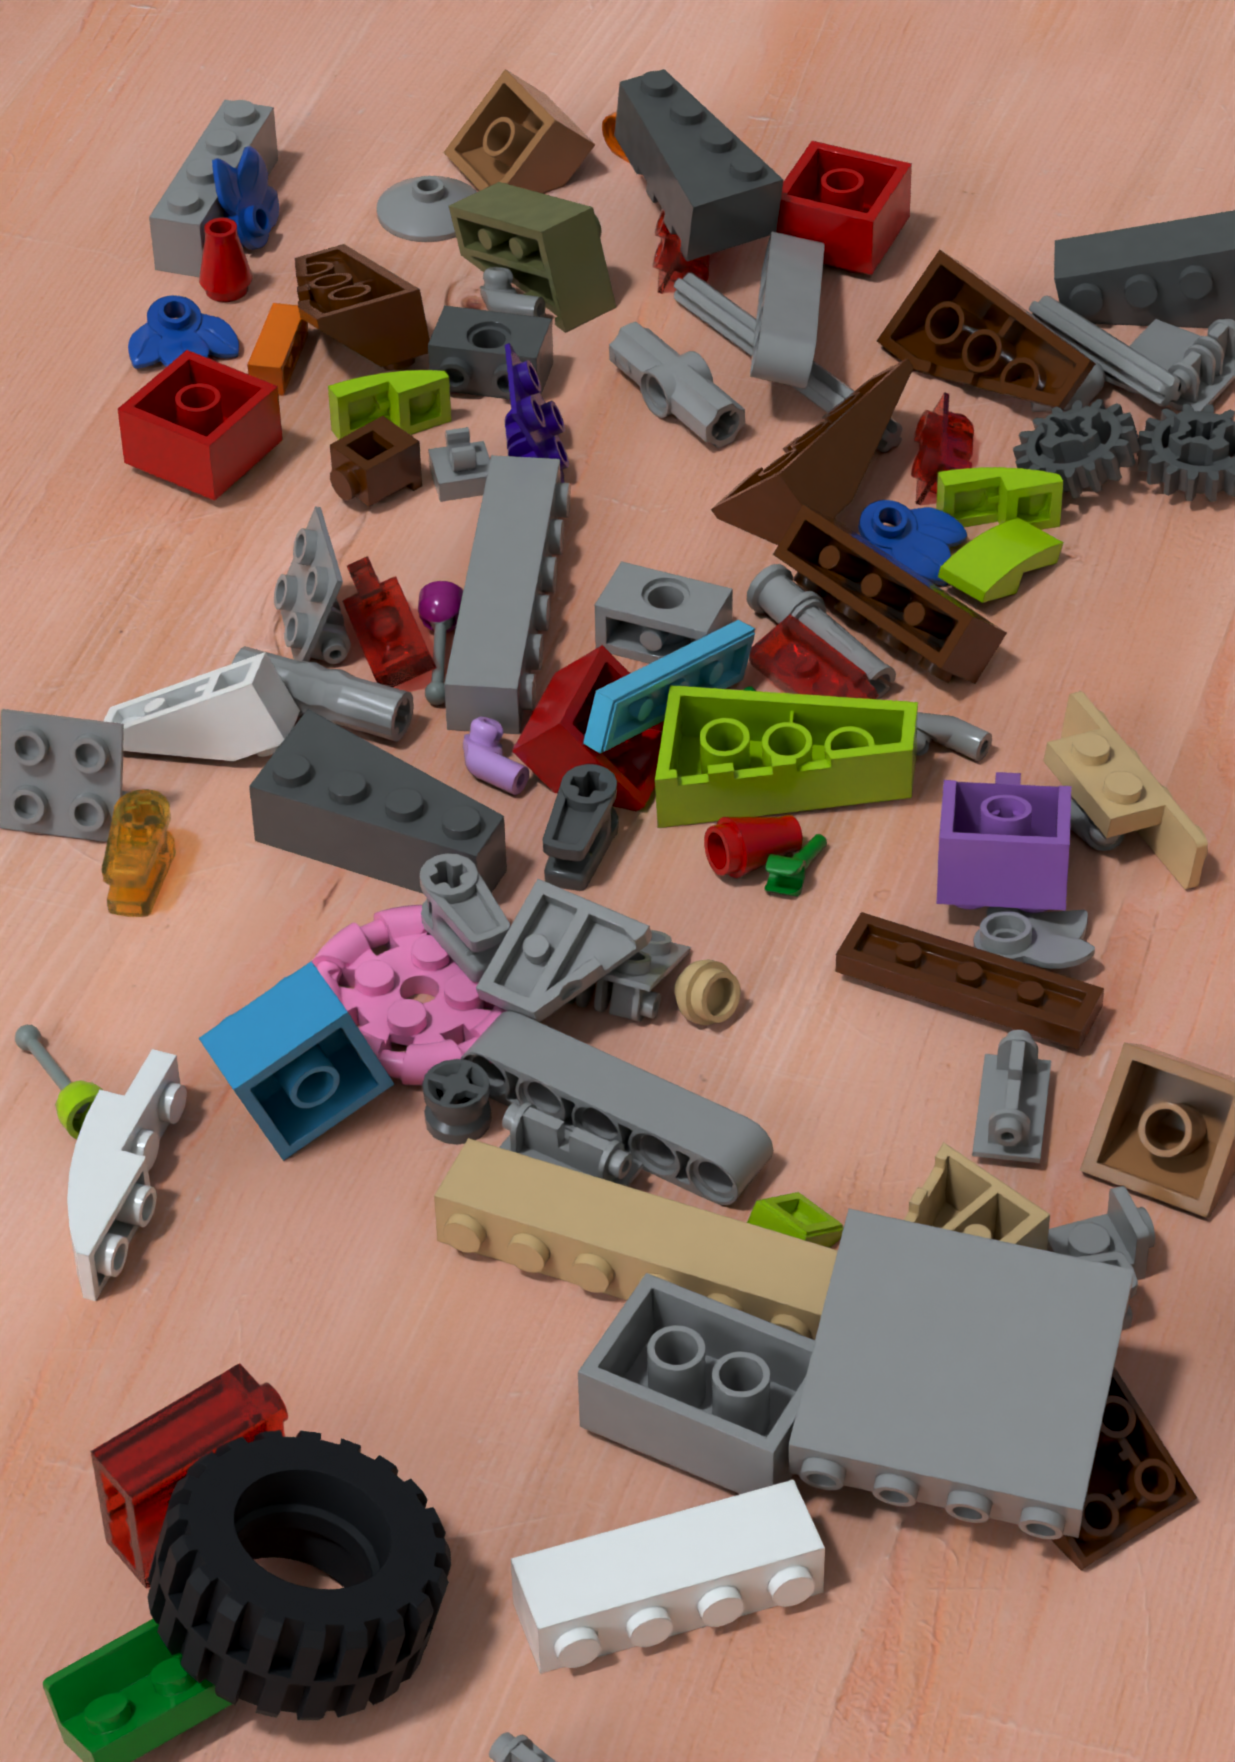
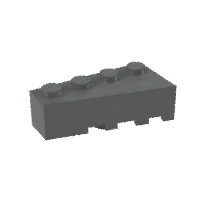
M665 69L650 71L641 76L620 82L614 136L636 174L643 175L646 179V192L652 202H659L665 212L664 223L671 235L677 234L680 238V251L686 261L770 236L772 231H777L783 179Z
M1235 210L1055 240L1054 281L1059 302L1093 324L1149 326L1155 319H1158L1176 327L1209 328L1218 319H1232L1235 321Z
M309 709L306 710L249 786L255 841L422 894L423 892L420 887L421 868L427 860L437 855L449 853L469 858L475 864L491 893L507 871L503 815Z

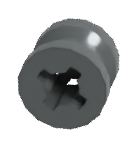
M453 1059L433 1066L425 1074L422 1087L426 1103L424 1110L425 1123L429 1133L444 1143L456 1145L465 1144L468 1138L473 1140L481 1138L489 1129L492 1120L490 1103L488 1101L490 1082L485 1070L472 1061Z

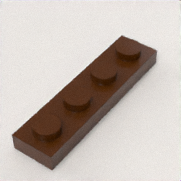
M863 912L860 913L836 953L835 972L1015 1030H1024L1031 1035L1080 1050L1103 1007L1104 988Z

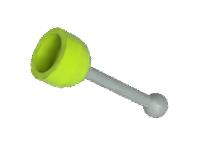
M23 1025L15 1033V1042L19 1048L30 1051L61 1090L55 1103L58 1119L70 1136L77 1139L84 1119L97 1093L103 1089L93 1082L82 1080L71 1082L40 1043L41 1033L38 1028L33 1025Z

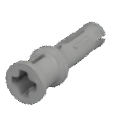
M772 564L756 575L747 591V603L754 611L767 613L778 623V629L784 637L791 641H804L860 689L868 699H879L890 690V687L878 677L883 676L888 682L894 683L896 679L895 670L880 660L826 614L823 598L813 591L805 592L793 582L791 571L781 564Z

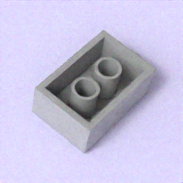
M646 1273L578 1371L580 1427L739 1494L790 1481L793 1474L789 1473L788 1445L815 1340Z

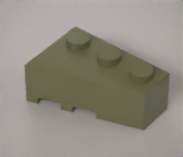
M502 182L495 183L449 205L461 256L483 272L490 267L508 268L513 274L512 283L525 292L523 295L543 297L545 307L557 316L555 318V325L565 333L616 308L600 239L602 233L601 225L594 214L593 207Z

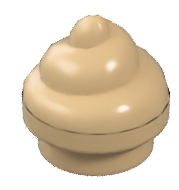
M707 959L691 963L680 973L675 982L674 993L679 1011L687 1020L700 1025H711L723 1022L732 1016L739 1004L741 989L737 977L731 973L725 964Z

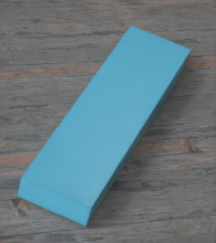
M736 620L596 690L583 744L598 753H602L663 722L670 685L726 689L742 681L755 637V628L740 620Z

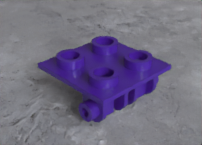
M508 343L505 345L511 410L507 413L504 420L508 456L560 459L561 483H565L563 469L569 467V459L559 438V434L565 432L562 415L554 401L551 400L546 403L541 396L540 380L532 363L529 360L521 362L511 344Z

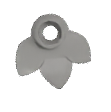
M989 907L987 909V917L982 920L980 929L974 936L975 948L1047 969L1077 966L1088 961L1095 954V947L1083 940L1088 924V913L1084 909L1030 913L1019 908Z

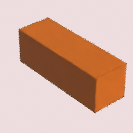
M272 304L247 364L249 375L278 386V394L281 396L285 394L309 334L308 322L300 318L298 305Z

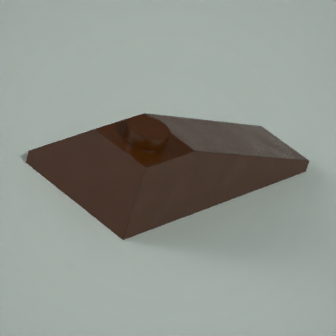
M941 250L935 255L877 339L879 344L903 361L908 358L914 367L913 369L917 372L1051 408L1058 406L1062 410H1064L1096 365L1095 362L972 269Z

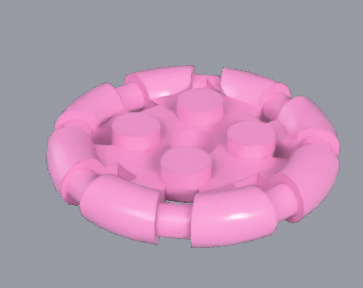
M408 905L375 912L374 921L361 927L354 922L346 926L318 951L312 963L348 1011L355 1024L360 1026V1032L388 1075L401 1078L403 1085L420 1086L423 1083L425 1074L433 1066L446 1060L461 1059L464 1053L494 1020L507 1010L479 998L476 990L479 982L471 981L435 938L424 929L421 918L422 905ZM385 945L388 950L378 956L372 951L379 946ZM339 985L354 987V989L339 987ZM415 994H428L435 997L426 1003L407 999ZM391 1042L408 1045L406 1052L391 1051Z

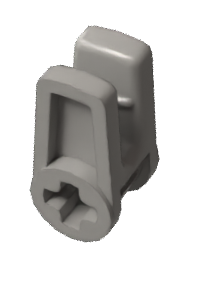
M449 853L434 856L425 862L420 871V887L423 894L427 897L422 905V924L424 929L435 938L466 976L473 982H479L507 934L510 923L479 874L475 864L469 858Z

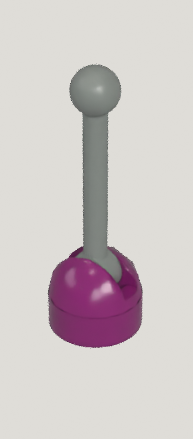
M435 581L425 585L419 593L418 601L420 619L426 628L434 632L432 680L425 689V697L433 705H440L445 702L443 681L446 633L456 629L463 596V589L448 581Z

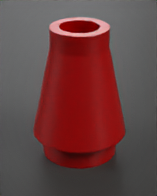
M229 218L212 219L204 227L205 242L199 283L205 289L207 296L212 300L218 302L236 301L247 294L253 275L238 236L236 222Z
M790 814L780 817H722L716 825L710 826L706 830L704 837L706 857L713 871L720 876L728 874L735 879L766 865L770 854L783 856L801 849L803 843L800 824Z

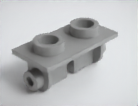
M1010 1031L1000 1041L998 1055L985 1054L972 1152L974 1157L1040 1163L1051 1060L1038 1059V1045L1027 1031Z
M525 1102L521 1106L512 1103L504 1114L502 1126L510 1131V1135L499 1148L628 1187L644 1168L643 1162L633 1159L632 1154L624 1151V1144L617 1140L610 1142L578 1127H575L573 1131L565 1129L564 1121L537 1110V1106L530 1102Z

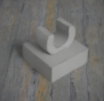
M468 427L446 430V447L428 449L429 468L440 502L482 496L490 464V458L484 441L470 443Z

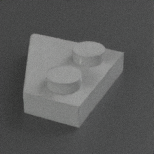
M537 879L476 986L479 998L507 1011L517 1012L541 1022L645 948L652 939L650 926Z

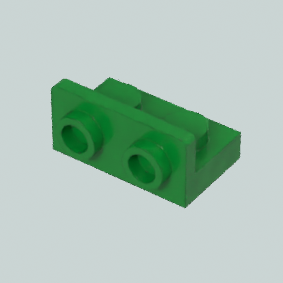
M154 1619L147 1621L84 1656L43 1681V1689L63 1741L83 1762H132L227 1708L232 1703L216 1696V1686L206 1679L199 1684L183 1669L180 1664L183 1655L181 1653L171 1655L157 1632L159 1624H156Z

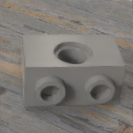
M621 561L595 603L596 648L603 645L613 655L650 664L732 623L733 589Z

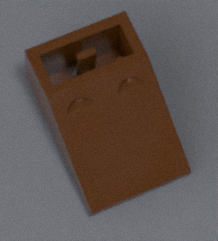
M1115 1367L1083 1509L1079 1538L1063 1535L1059 1539H1051L1080 1570L1197 1499V1496Z

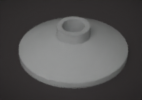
M420 176L406 179L394 184L380 196L377 202V218L385 230L402 239L416 242H437L456 237L449 205L476 193V190L460 180L444 176Z

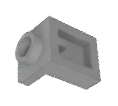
M1123 1185L1110 1189L1107 1214L1049 1229L1047 1251L1073 1257L1119 1251L1126 1256L1132 1265L1137 1280H1141L1146 1277L1148 1250L1155 1245L1154 1226L1147 1210L1144 1207L1137 1208L1126 1187Z

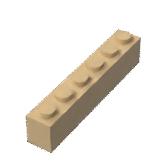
M470 1138L467 1139L434 1195L437 1241L451 1245L459 1251L466 1253L474 1252L515 1265L526 1272H538L579 1285L590 1292H602L624 1300L629 1299L642 1278L648 1273L815 1340L838 1252V1250Z

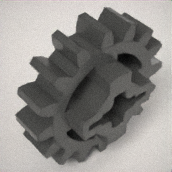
M1097 399L1091 406H1085L1084 408L1081 400H1077L1073 403L1071 410L1065 412L1058 406L1052 408V414L1048 415L1045 419L1037 417L1033 419L1032 422L1035 430L1020 432L1018 436L1021 444L1013 447L1017 468L1060 474L1063 480V492L1070 491L1073 499L1079 498L1083 488L1091 487L1095 492H1099L1102 490V484L1108 479L1119 481L1122 478L1119 468L1134 466L1136 462L1133 453L1141 450L1138 434L1130 412L1123 414L1122 407L1118 403L1106 409L1103 399Z
M1189 403L1183 404L1182 411L1178 414L1167 408L1162 409L1161 421L1148 418L1145 431H1139L1138 440L1141 450L1137 452L1138 471L1147 472L1146 482L1149 485L1165 483L1164 494L1168 496L1178 490L1184 491L1186 501H1193L1198 493L1205 494L1210 502H1214L1217 500V493L1220 491L1235 497V411L1230 409L1223 414H1215L1212 404H1206L1203 411H1194Z

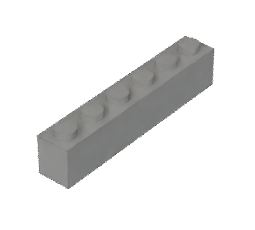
M491 455L444 683L447 730L470 731V725L474 719L487 717L498 721L503 727V733L519 734L523 711L534 710L536 674L530 673L531 670H541L544 641L543 634H538V630L548 631L551 601L550 595H545V592H555L557 557H552V554L562 555L564 520H560L559 517L568 518L570 513L571 485L570 483H561L560 459Z

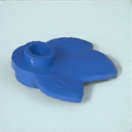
M252 146L244 147L237 169L219 158L212 160L217 197L225 210L224 218H229L236 222L242 247L255 250L266 245L271 228L276 225L279 216V199L277 191L268 185V171L263 158Z
M177 295L165 296L153 302L147 312V323L131 335L128 344L129 357L133 367L136 369L145 368L160 361L167 367L186 350L206 358L209 355L220 358H236L239 356L237 335L227 322L219 317L201 313L199 307L192 300Z
M880 500L869 504L861 513L858 525L860 536L931 583L941 586L948 585L947 582L937 576L940 566L951 557L949 548L957 546L967 539V532L962 524L944 511L930 507L910 510L905 505L892 500ZM883 523L891 524L894 527L886 526Z

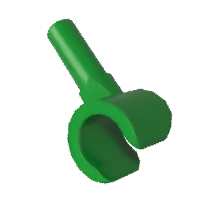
M816 834L793 858L770 854L766 863V871L769 872V878L765 885V891L799 896L803 888L806 869L811 861L826 847V838L821 834Z

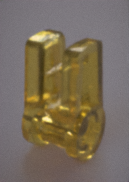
M143 789L126 793L118 799L114 806L101 869L103 881L109 885L106 901L108 912L111 914L127 917L149 916L170 865L176 856L175 839L171 832L167 830L171 821L170 804L167 798L157 791Z

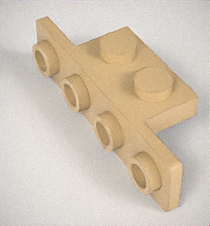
M1082 691L1069 694L1061 739L1047 742L1044 763L1063 786H1072L1071 796L1106 838L1137 831L1184 889L1197 887L1204 860L1208 854V842L1202 829L1189 819L1173 800L1169 790L1157 781L1141 762L1137 752L1130 748L1109 724L1105 714L1098 710Z

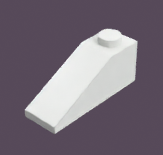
M264 652L109 708L104 721L124 724L123 751L236 761L257 754L259 757L274 754L293 729L300 710L267 653Z

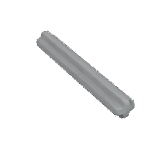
M1043 296L1039 302L1033 301L1029 310L1033 312V316L1089 359L1098 362L1104 371L1158 406L1166 407L1171 400L1177 401L1180 398L1181 391L1178 390L1180 379L1051 296Z

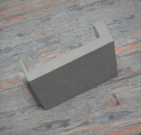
M848 1209L788 1445L789 1473L800 1475V1478L805 1483L824 1490H839L845 1485L871 1491L877 1499L895 1506L907 1507L920 1502L945 1508L949 1515L966 1522L983 1523L991 1518L1018 1524L1023 1532L1041 1539H1059L1063 1535L1079 1538L1092 1467L1122 1328L1125 1324L1134 1269Z

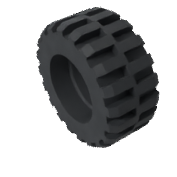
M281 1430L260 1432L254 1436L253 1442L249 1443L242 1436L217 1447L215 1454L210 1452L188 1468L186 1477L177 1482L170 1497L149 1572L148 1582L150 1589L147 1596L150 1614L156 1624H159L157 1632L172 1656L178 1653L183 1655L180 1663L183 1669L199 1684L205 1679L216 1686V1696L236 1705L238 1699L257 1705L255 1713L275 1718L278 1717L280 1711L297 1713V1720H320L324 1718L326 1711H335L339 1718L364 1710L368 1700L374 1705L397 1692L400 1683L412 1677L420 1665L424 1650L427 1647L449 1583L447 1577L451 1568V1552L444 1538L446 1531L434 1507L425 1508L428 1500L424 1492L412 1479L405 1482L397 1476L398 1469L396 1465L381 1455L374 1460L360 1453L361 1445L341 1438L340 1444L321 1440V1433L302 1430L296 1437H283ZM285 1558L300 1561L324 1571L345 1588L315 1589L296 1585L271 1574L253 1559Z

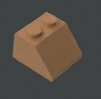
M505 69L443 153L479 191L495 183L502 182L535 192L546 193L564 187L596 144L545 93Z
M1124 1042L1080 1171L1120 1186L1124 1185L1130 1190L1209 1218L1235 1173V1077L1142 1044Z

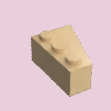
M943 1142L935 1156L934 1168L922 1188L917 1187L910 1199L909 1211L904 1220L1047 1251L1050 1214Z

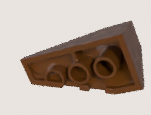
M345 244L295 258L300 318L387 370L409 367L415 363V357L428 354L430 338L419 288Z
M908 358L871 377L823 416V422L783 448L786 454L776 459L764 470L762 467L758 468L746 477L711 509L716 518L776 545H779L803 504L835 519L852 502L914 367Z

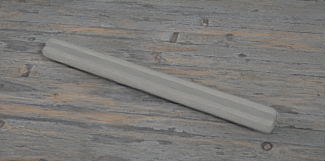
M688 273L683 279L678 278L673 285L676 288L674 299L752 357L756 318L697 275ZM813 361L806 388L793 387L827 413L854 392L852 388L815 361ZM890 418L876 448L880 452H888L893 446L898 447L902 441L900 437L902 426L893 418Z

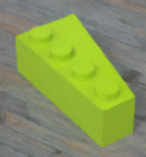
M670 685L655 777L657 827L664 828L714 822L722 817H756L912 798L917 754L918 702Z

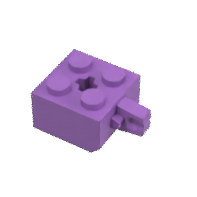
M996 772L995 784L944 780L939 832L936 904L955 905L969 910L986 906L1019 908L1030 913H1040L1047 910L1066 911L1072 786L1020 785L1021 773Z

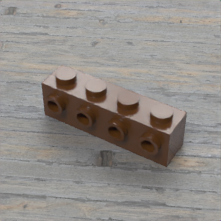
M805 504L802 505L773 553L775 557L797 571L793 577L796 583L809 591L817 593L820 597H823L827 591L838 599L834 606L836 610L861 625H865L867 620H870L880 627L876 637L904 654L910 648L923 656L918 665L947 683L950 682L953 675H956L976 684L1007 632L841 522Z

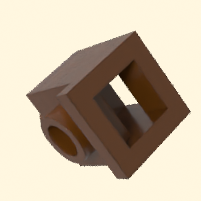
M384 416L330 444L332 467L330 481L335 492L345 501L356 497L370 507L405 486L413 491L422 487L420 442Z

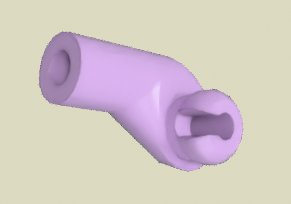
M487 717L474 719L470 725V734L464 735L463 739L465 765L468 771L476 778L511 794H520L529 778L528 767L503 756L502 745L499 743L503 736V727L498 721Z

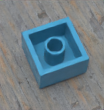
M312 961L280 980L270 990L236 1013L229 1015L217 1026L199 1037V1040L283 1161L394 1085L348 1011Z

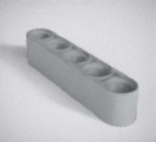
M771 232L761 273L750 377L802 389L806 388L817 341L825 243Z
M506 1011L501 1013L461 1057L462 1060H469L480 1065L488 1074L490 1082L489 1098L508 1107L512 1103L521 1106L525 1102H530L537 1106V1110L564 1121L565 1129L573 1131L575 1127H578L610 1142L613 1140L622 1142L625 1152L632 1154L633 1159L644 1163L643 1170L720 1205H730L735 1202L771 1159L774 1151L772 1141L767 1132L748 1117L517 1012Z

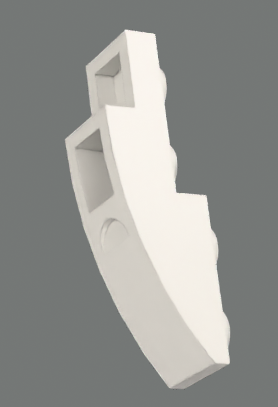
M152 1049L126 1094L120 1095L99 1090L84 1119L70 1166L67 1203L76 1270L82 1295L85 1299L96 1301L110 1276L117 1277L126 1262L128 1244L138 1227H145L150 1222L154 1213L157 1194L156 1189L150 1186L148 1171L156 1160L161 1137L169 1123L176 1124L179 1121L186 1104L187 1090L184 1085L180 1084L177 1055Z

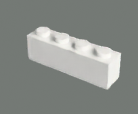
M793 1479L511 1558L513 1604L540 1674L562 1667L577 1668L592 1662L597 1657L636 1646L651 1647L677 1634L705 1626H724L740 1616L775 1606L789 1607L797 1605L810 1596L824 1593L825 1547Z

